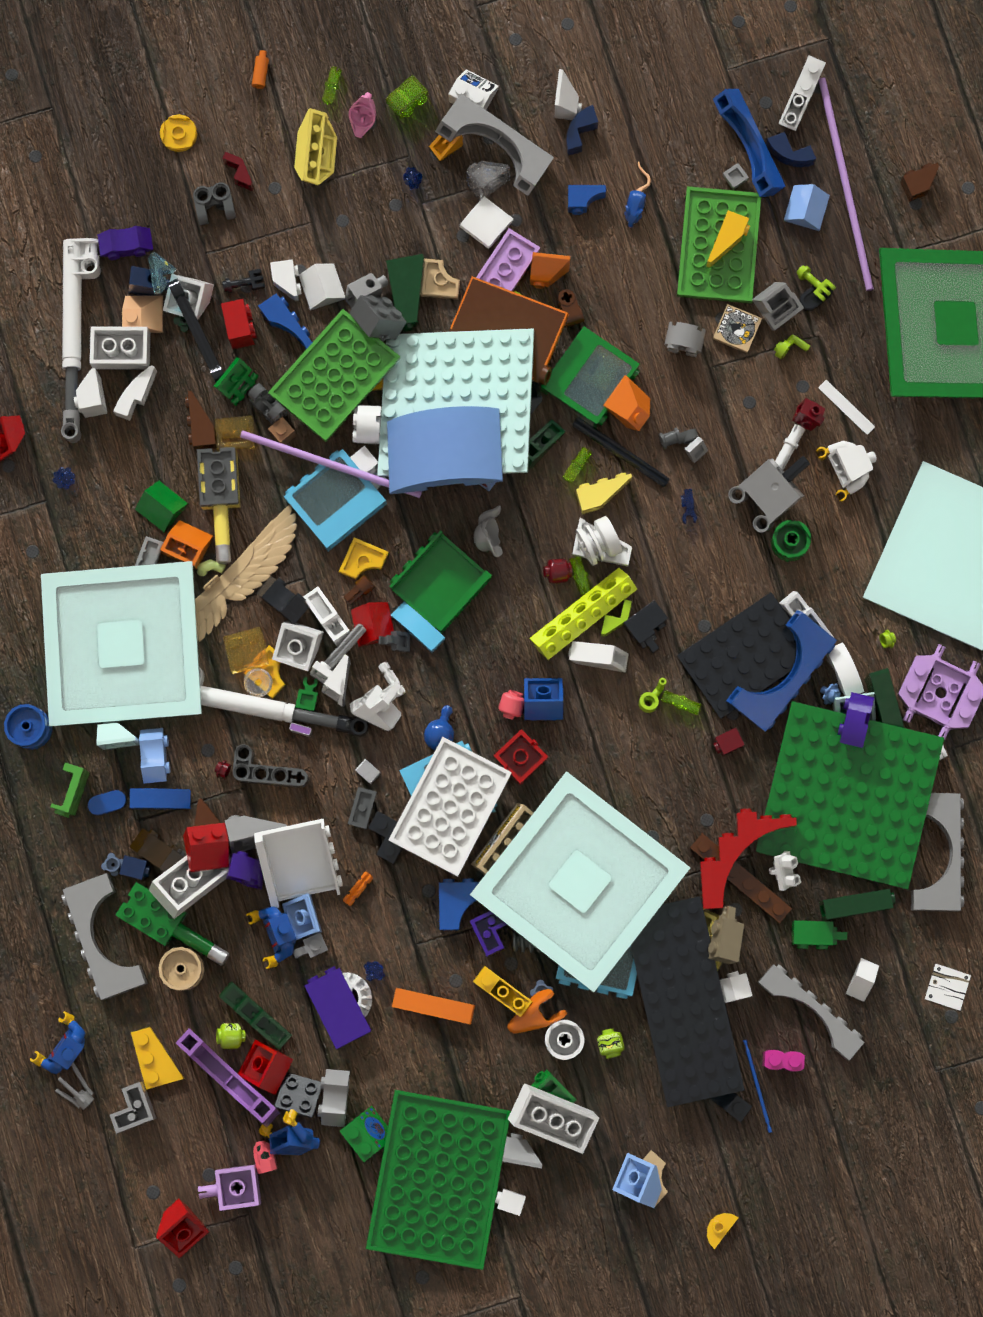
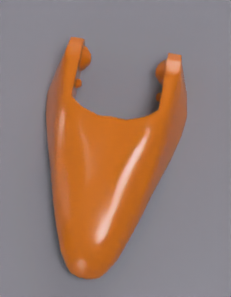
M545 989L537 992L530 998L532 1002L523 1015L520 1017L516 1014L508 1023L507 1028L513 1034L544 1028L563 1019L567 1012L566 1010H560L548 1020L544 1018L539 1010V1005L554 995L551 989Z

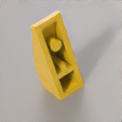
M729 210L727 211L706 267L710 268L741 241L743 235L747 236L750 225H748L749 218Z

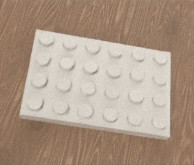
M442 737L388 841L458 877L512 772Z

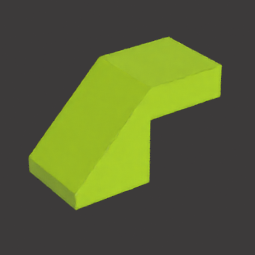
M624 599L620 618L605 615L601 632L602 637L623 626L624 622L628 620L632 601Z

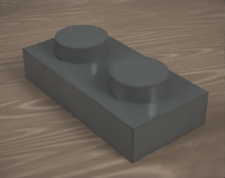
M358 787L348 825L367 830L377 795L376 791Z

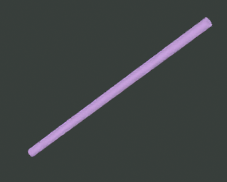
M243 430L241 432L240 438L389 488L388 479ZM422 491L407 492L406 494L420 498Z

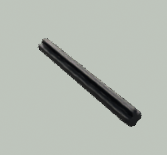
M580 417L574 420L573 427L662 487L669 483L670 479Z

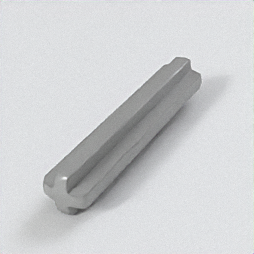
M357 624L324 661L331 667L330 670L335 667L366 632V628L362 624Z

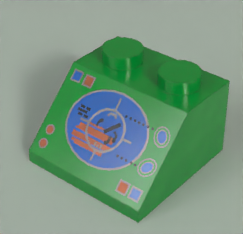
M370 1106L341 1129L340 1133L361 1160L365 1162L384 1147L388 1126L373 1106Z

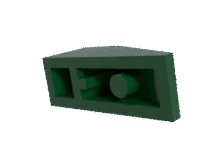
M552 419L529 439L528 471L541 460L566 432Z

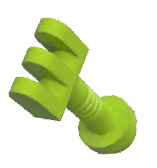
M804 265L801 266L796 273L800 280L806 279L817 288L813 292L814 295L824 302L826 298L822 293L824 292L829 296L831 292L826 288L829 287L834 291L836 287L827 279L821 283L810 273L811 268Z

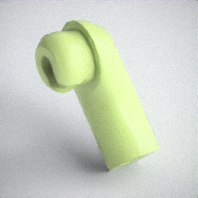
M209 559L199 563L197 574L205 576L210 570L223 573L226 565L218 564L216 561Z

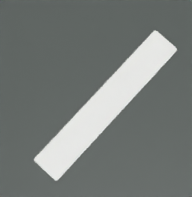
M827 380L818 387L867 435L875 428Z

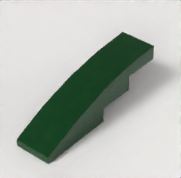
M232 981L219 995L225 1003L277 1049L280 1050L292 1036L289 1031Z

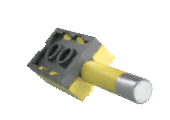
M235 447L220 448V452H214L212 448L197 449L200 506L202 510L213 509L216 562L218 564H227L231 562L228 508L240 507L237 450Z

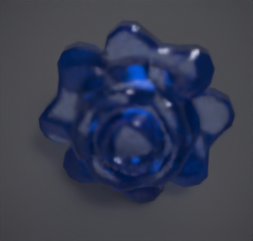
M414 167L406 168V172L403 174L405 184L410 189H418L422 174L417 172Z
M60 467L58 471L53 473L54 478L52 481L57 484L59 489H68L70 485L75 483L74 478L76 475L71 472L69 467L66 469Z
M368 961L364 964L368 981L373 979L382 980L385 977L383 966L379 962L371 963Z

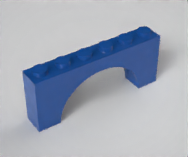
M798 610L786 624L796 642V659L789 675L779 685L764 692H749L737 686L726 700V702L765 732L773 727L777 716L787 709L788 702L798 695L799 688L810 680V674L814 669L821 666L823 663L822 659L834 649V644L837 641L806 614Z
M443 879V883H439L440 931L460 930L463 914L471 904L477 901L470 894L479 882H474V879H462V882H455V879Z

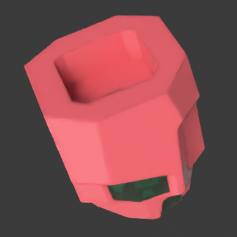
M265 1141L256 1142L253 1153L257 1173L261 1174L278 1169L275 1154H270V1143Z

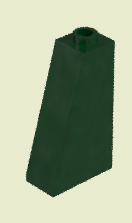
M423 254L386 260L394 306L402 313V317L406 320L403 331H411L414 327H418L424 268Z
M886 668L869 673L865 678L868 692H874L875 713L878 722L904 728L889 669Z
M890 889L822 900L819 902L822 921L892 909L894 908L893 904H896L894 893H891Z

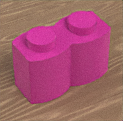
M767 1050L763 1052L762 1066L772 1070L783 1068L788 1071H801L804 1069L805 1055L794 1051L783 1053L778 1050Z

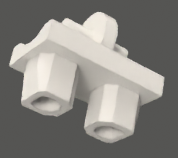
M784 851L781 855L775 856L773 861L774 867L769 868V874L775 875L776 880H778L779 890L784 891L801 883L800 876L793 874V869L798 865L797 857L791 856L790 851Z

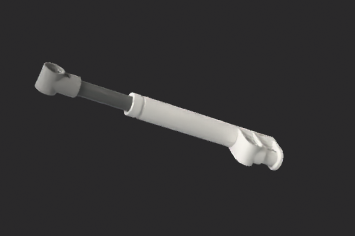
M94 238L66 239L63 241L62 369L66 370L65 410L63 411L61 434L69 443H77L81 439L80 412L75 406L74 397H77L78 370H81L82 279H95L101 273L98 256L99 243L98 239ZM90 265H95L94 270L87 271ZM74 429L75 434L71 437L67 436L68 431Z

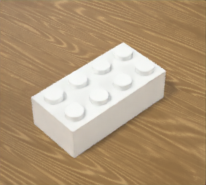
M186 855L153 880L149 891L175 919L226 879L228 868L190 872Z
M524 1083L508 1120L514 1127L583 1154L599 1117L587 1108Z

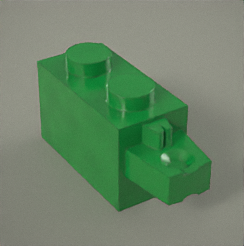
M792 921V945H797V949H808V945L816 946V949L828 950V946L837 945V940H847V932H837V927H833V922Z

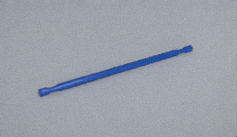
M743 1040L765 1122L770 1133L772 1129L769 1124L768 1114L750 1050L748 1049L747 1040Z

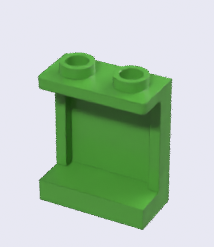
M65 763L63 770L73 775L63 805L59 806L51 803L50 807L55 809L54 813L69 818V815H76L90 772L84 768Z

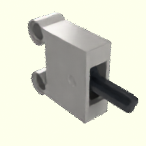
M802 456L784 472L773 458L768 459L739 486L730 489L728 493L729 499L733 503H741L750 496L765 513L754 519V529L757 532L769 531L772 529L775 521L804 497L792 480L806 469L810 462L805 456ZM737 489L742 491L743 496L741 499L735 496ZM761 518L767 521L766 528L760 526Z

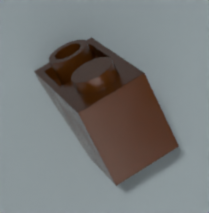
M928 163L922 166L920 170H910L904 174L901 184L909 202L927 195L939 168L938 163L933 165Z

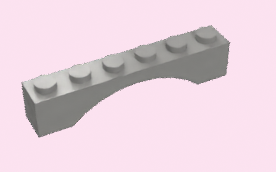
M778 964L777 967L772 965L757 983L772 996L792 998L812 1009L825 1025L832 1048L846 1060H850L865 1043L861 1040L863 1036L855 1029L852 1031L846 1027L848 1023L841 1017H834L831 1014L832 1009L824 1003L822 1005L816 1001L817 996L811 991L805 992L801 988L802 984L794 977L790 979L786 975L787 971Z

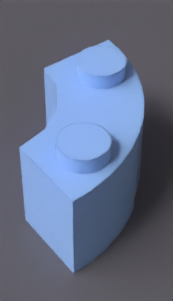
M163 728L140 730L139 744L143 783L167 781V774L171 772L170 762H167L166 747L169 746L168 735H164Z

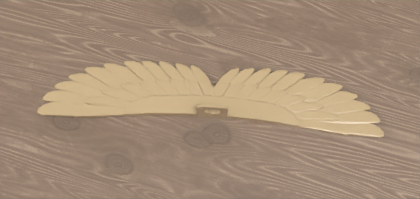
M290 505L274 520H271L242 555L220 577L215 575L203 586L205 591L195 599L197 642H201L206 632L209 635L212 632L213 626L217 627L221 618H225L227 612L226 599L233 601L245 600L246 596L254 593L252 589L261 587L263 585L261 582L267 581L270 575L277 571L278 566L276 565L286 559L285 554L292 548V545L289 544L296 537L293 533L297 527V524H294L296 514L293 513L291 515L292 507Z

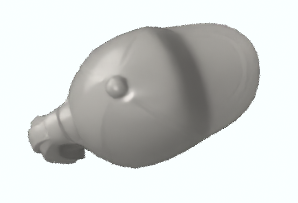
M501 506L483 512L478 519L479 525L474 531V543L477 548L483 552L491 551L495 557H499L503 553L499 546V527L495 520V517L500 514Z

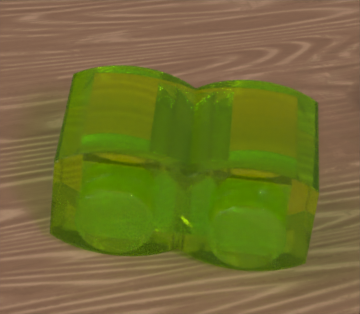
M412 75L385 99L386 104L400 119L403 117L407 118L414 112V107L418 104L421 106L427 101L428 90Z

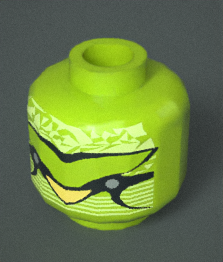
M224 1023L216 1030V1042L220 1044L222 1049H238L241 1043L245 1042V1030H242L238 1023Z
M613 1028L603 1030V1035L597 1038L600 1054L606 1056V1059L621 1056V1052L624 1051L622 1034L614 1032Z

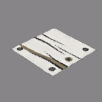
M935 964L925 999L960 1011L971 975Z

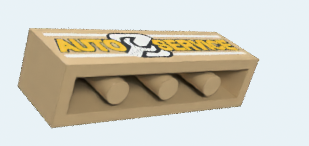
M517 803L471 865L483 875H486L534 812L525 805Z

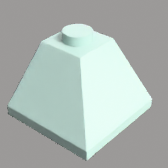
M103 722V724L98 725L97 746L103 750L140 745L139 739L117 722Z

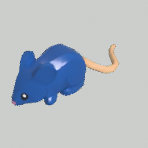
M638 162V167L647 177L648 182L637 190L630 191L624 213L629 228H632L642 218L646 201V194L642 191L648 188L651 183L649 174L642 169L640 162Z

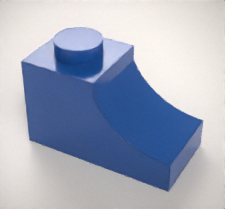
M568 185V213L573 215L587 213V207L592 202L605 198L606 185Z

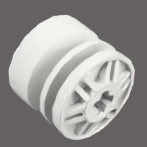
M606 516L594 521V531L588 524L585 525L586 535L582 528L576 529L580 549L592 566L597 564L595 555L603 562L604 551L610 557L623 552L619 538Z

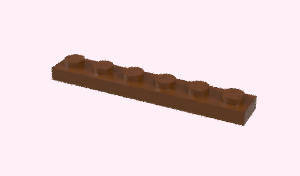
M702 833L690 849L703 860L704 858L716 857V861H719L718 846ZM734 862L727 880L780 924L792 908L739 863Z

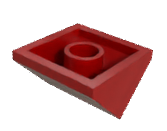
M371 602L351 609L354 628L357 624H362L366 628V632L357 641L358 647L379 643V636L386 637V635H391V632L394 631L388 602Z

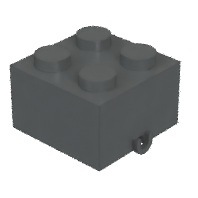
M360 295L350 311V315L368 337L380 338L382 341L386 339L396 340L406 324L402 313L392 305V301L387 297Z

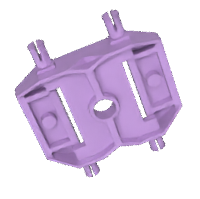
M938 644L934 654L916 656L897 695L907 710L902 719L903 721L907 720V723H910L915 713L929 718L941 725L942 729L938 736L942 737L943 735L945 740L950 730L969 727L983 698V684L976 676L981 665L980 663L973 661L970 670L966 672L941 660L946 647ZM933 668V672H932V674H931V676H930V678H929V680H928V682H927V684H926V686H925V688H924V691H923V693H922V695H921L919 701L916 702L917 699H918V696H919V694H920V692H921V690H922V688H923V686H924V684H925V682H926V680H927V678H928V675H929L931 669ZM963 684H966L951 718H949L948 716ZM937 688L945 690L946 695L944 698L936 696Z

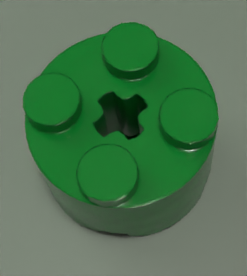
M786 520L780 523L771 537V548L774 554L785 562H792L802 558L811 544V533L808 527L800 521ZM788 538H789L790 540H791V539H794V540H795L794 543H788V542H787Z

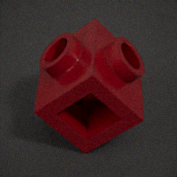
M805 398L797 406L792 421L801 425L804 429L812 431L816 426L820 427L823 423L825 408Z

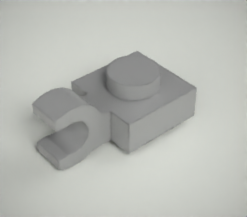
M321 932L304 939L305 946L295 949L293 954L295 958H299L308 953L310 958H313L328 951Z

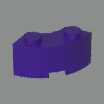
M134 226L126 229H109L97 235L100 256L108 257L109 260H117L120 257L134 255L142 257L146 255V252L153 250L150 228Z
M851 692L850 699H845L843 708L847 710L844 724L840 723L837 734L841 735L840 743L863 748L874 697Z
M242 851L233 853L230 858L226 879L239 882L243 886L262 890L264 877L259 859L250 858L248 853Z

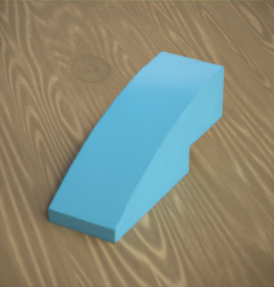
M405 602L391 614L402 627L431 653L445 640V637Z

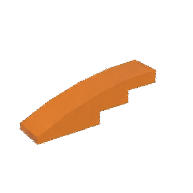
M396 988L392 1004L394 1008L470 1025L475 1005L400 988Z

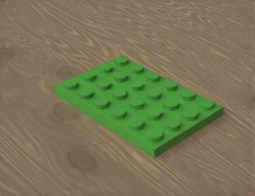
M687 186L677 297L752 303L761 197H759L758 193ZM729 210L749 218L748 225H750L747 236L743 235L741 241L710 268L706 267L727 211Z
M342 309L271 388L268 394L322 440L327 442L400 360V356L379 338L368 337L355 319Z

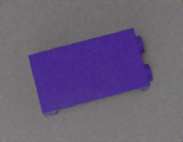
M334 966L324 971L326 975L320 978L316 975L307 980L308 984L305 985V988L335 1048L339 1049L372 1032V1029L367 1023L341 968L336 969Z

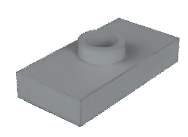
M146 536L135 566L157 564L161 554L160 549L164 542Z

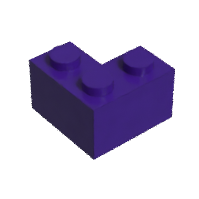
M491 911L470 920L486 957L504 949L496 931L508 924Z

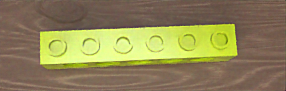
M617 568L530 637V640L537 650L549 660L635 592L637 587L628 574Z

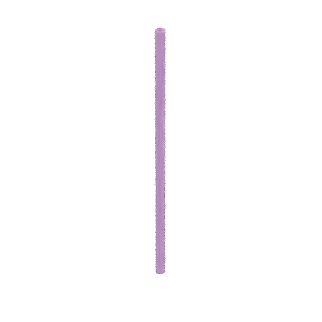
M820 78L818 80L863 279L866 291H872L874 288L826 78Z

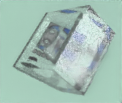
M480 161L478 164L473 163L467 169L468 171H466L467 185L479 201L510 180V167L506 164Z

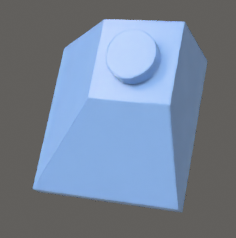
M627 1153L612 1190L654 1208L662 1190L657 1166Z

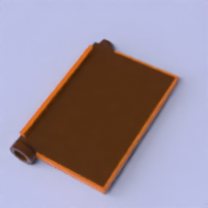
M472 276L449 332L534 329L532 381L545 386L552 374V368L548 367V364L569 313Z

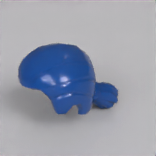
M448 705L442 708L440 719L430 722L424 731V740L428 747L436 750L442 737L453 742L454 730L448 722L453 709Z

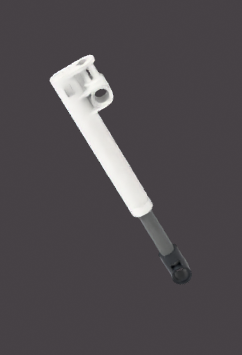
M199 667L201 705L288 723H293V720L334 728L337 732L352 734L358 737L365 736L368 733L369 726L367 722L360 718L339 715L338 717L295 708V704H286L285 702L203 686L205 674ZM359 722L365 725L362 732H356L354 729L355 725Z

